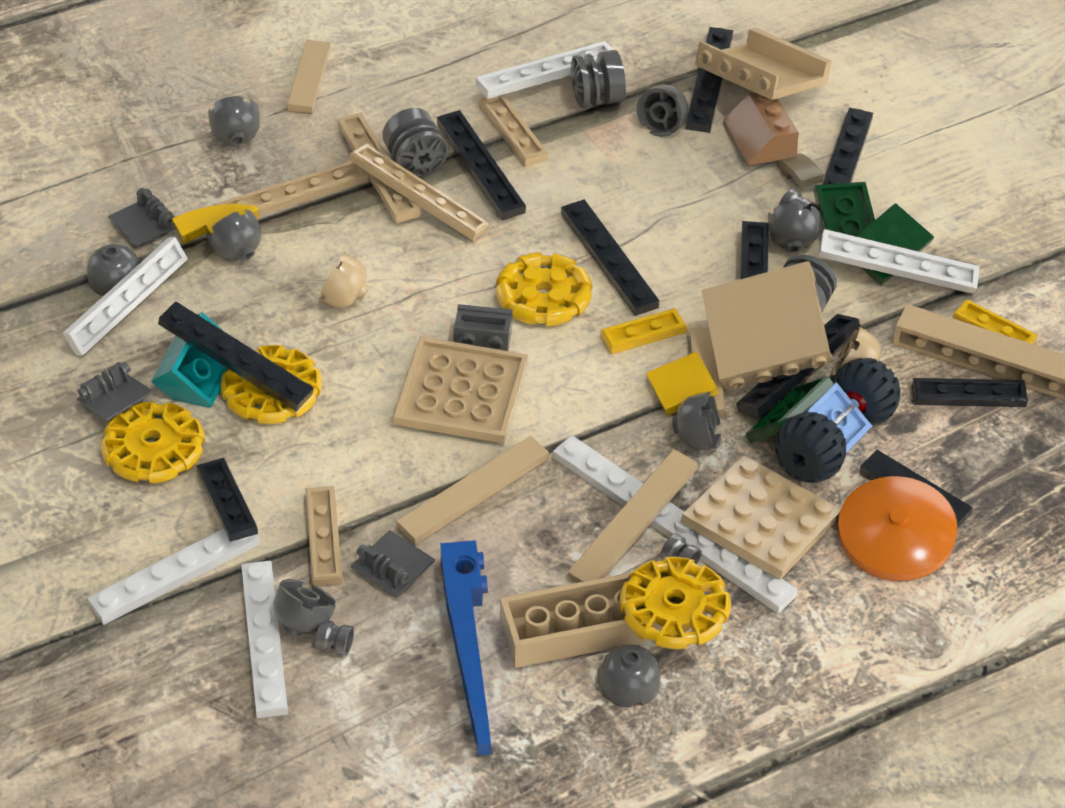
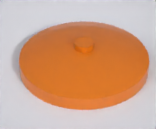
M898 476L871 480L856 488L846 498L840 510L838 537L842 549L857 567L878 578L908 581L927 576L939 569L948 560L955 546L957 520L951 505L940 492L919 480Z

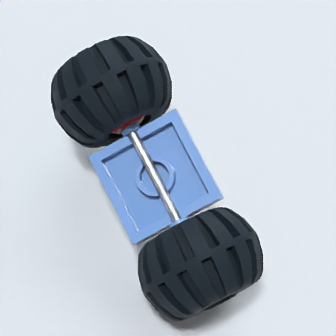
M858 358L844 364L837 371L833 379L834 385L805 413H799L789 418L781 427L780 432H778L775 451L780 465L786 468L785 471L789 475H794L793 478L806 483L822 482L834 476L842 467L846 453L873 425L885 422L896 411L900 401V384L897 377H894L895 373L890 368L887 369L886 364L881 361L877 362L873 358Z

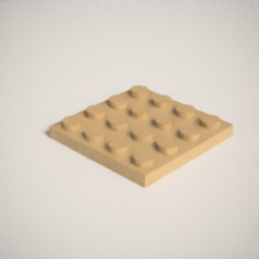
M420 336L393 416V425L505 444L527 368L528 354Z
M743 455L682 514L680 523L781 580L839 519L841 509Z

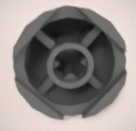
M663 84L651 87L644 92L637 102L636 113L640 124L652 130L649 132L650 134L665 137L672 135L685 124L688 118V103L680 90Z
M240 96L226 97L215 102V108L209 109L208 117L211 132L224 144L241 145L247 143L255 137L260 127L259 108L251 99L249 103L243 101V97Z
M799 203L775 207L773 214L768 213V227L772 240L790 252H799L803 248L808 247L814 243L820 233V211L811 206V211L803 209V204Z
M245 210L247 214L241 216L238 212H234L218 221L212 227L214 233L211 236L207 233V241L217 255L226 260L241 259V261H245L255 254L262 235L259 222L252 211Z
M109 244L95 250L87 264V278L90 288L97 294L104 296L140 264L136 254L128 247L120 244Z
M710 392L697 393L687 397L679 405L677 417L672 419L674 433L679 434L681 440L687 446L697 450L716 449L720 445L721 433L715 435L716 425H720L719 411L714 396H709Z
M285 579L280 582L273 602L274 612L279 622L285 626L284 629L288 633L300 636L302 633L310 634L317 632L320 623L330 620L333 615L336 600L328 592L315 585L309 590L302 587L304 581Z
M625 644L616 647L605 656L600 668L599 683L602 687L603 695L613 704L622 707H632V704L641 702V706L648 704L657 696L661 684L660 665L655 656L646 648L635 644Z

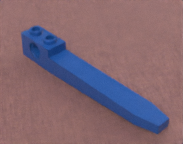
M476 540L440 543V563L446 609L478 756L491 754V738L473 610L475 606H482L483 594L488 593L487 576H481L480 570H484L483 552L477 551Z

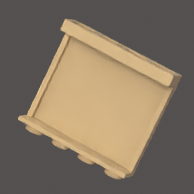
M758 28L749 29L746 44L723 50L700 41L695 66L771 100L826 85L832 61Z
M809 261L702 290L719 380L725 389H741L745 384L768 382L772 377L795 375L800 370L810 367L814 369L822 368L827 363L834 361L829 350L816 291V278Z

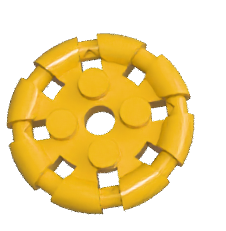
M535 252L518 257L515 263L509 262L501 270L496 280L498 286L495 288V293L503 309L513 310L514 319L533 326L537 323L546 324V327L567 323L572 320L573 316H579L586 310L592 298V281L587 271L583 267L576 266L577 262L573 259L557 253H552V256L542 255V252ZM541 266H551V269L541 268ZM547 289L549 292L541 293L538 290Z
M284 345L258 346L255 351L314 387L313 395L297 412L288 406L286 407L285 404L228 368L227 372L222 374L220 389L223 399L227 400L228 408L248 421L251 418L258 420L259 424H279L286 422V419L292 416L295 418L302 416L316 403V396L320 395L322 389V376L320 370L315 368V362L300 350L295 348L292 350L285 349ZM255 404L261 405V409L255 408Z
M148 401L135 404L128 408V411L113 417L103 431L104 438L100 442V449L107 466H113L114 473L120 477L137 483L140 480H149L150 484L161 483L177 478L178 473L183 470L187 472L197 463L203 452L201 446L205 443V434L199 420L193 418L192 413L186 408L170 402L156 404V401ZM155 415H163V419L155 418ZM150 437L155 439L159 438V440L156 442L146 441ZM175 458L177 461L171 463L169 460Z
M664 557L662 561L655 562L651 560L640 565L629 575L630 580L623 584L620 592V609L626 615L624 620L628 627L644 641L650 639L656 642V646L667 649H687V645L696 644L700 646L707 643L722 631L721 625L728 621L731 611L730 595L728 592H725L726 585L721 577L706 565L702 567L695 564L694 560L683 557ZM666 572L668 576L661 578L660 573ZM673 597H679L683 600V602L679 604H673L669 602L668 599ZM645 606V609L637 610V607ZM704 613H709L712 617H708ZM655 623L663 626L661 631L653 627ZM690 627H691L692 632L684 633V632L688 631V630L690 629Z

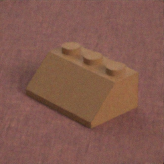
M757 93L748 94L723 119V124L748 166L797 157L799 132L778 99L771 100Z

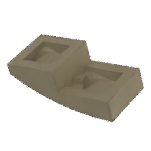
M798 153L797 157L776 161L787 179L793 178L799 188L823 182V172L804 154Z

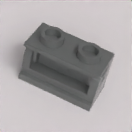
M458 304L455 326L453 328L454 342L508 351L512 333L513 310Z

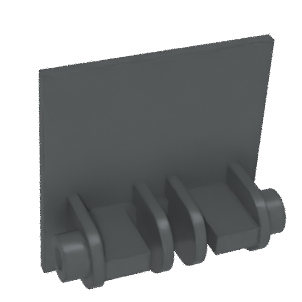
M140 188L137 191L136 203L108 216L136 248L174 230L172 218L175 216L157 197L152 195L148 188Z
M117 362L108 368V372L106 370L102 371V377L97 374L90 380L80 385L81 388L77 390L79 397L76 399L108 421L131 406L142 402L154 392L127 374L130 372V367L126 362Z
M389 530L373 546L360 545L356 552L359 555V559L351 565V568L397 598L435 562V559Z

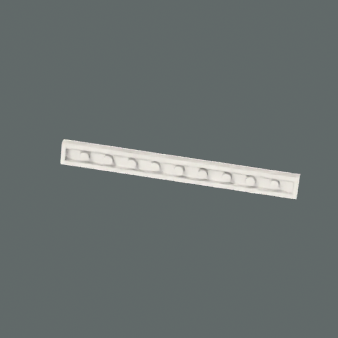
M573 435L553 450V459L623 507L643 485L642 482ZM671 502L664 507L650 524L651 527L667 538L677 533L686 539L687 544L700 548L702 550L700 560L777 614L797 597L798 589L784 579L780 580L680 523L684 511Z

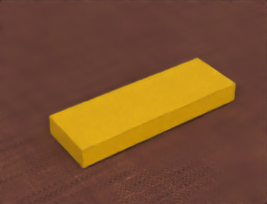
M968 299L961 304L952 316L953 319L1024 342L1035 344L1037 341V334Z
M676 308L601 329L600 337L612 355L686 333L687 326Z

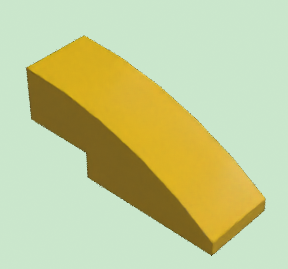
M222 204L186 212L172 218L173 227L184 245L206 233L211 236L214 233L212 227L218 221L234 212H238L241 216L247 214L245 210H250L258 220L259 210L255 205Z

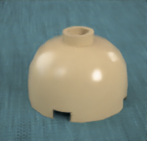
M343 252L338 259L341 261L339 266L333 267L320 293L322 295L319 297L320 301L336 308L348 307L356 299L362 301L369 286L365 285L367 278L365 267L359 260Z
M858 327V331L855 330L842 348L840 352V361L842 362L839 364L835 361L831 375L835 377L837 371L844 364L858 358H873L877 362L880 361L882 350L877 338L865 329Z

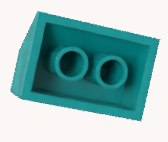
M203 312L197 314L205 320H207L208 322L215 325L216 327L220 328ZM175 335L151 382L172 400L210 408L220 391L222 374L227 372V368Z

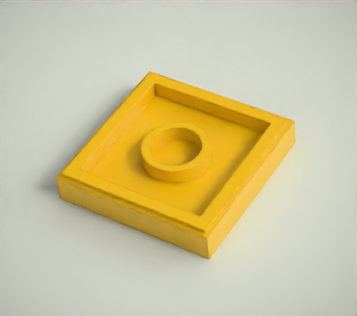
M697 351L646 372L647 378L667 416L677 412L681 402L691 395L710 392L709 396L719 394L717 386Z

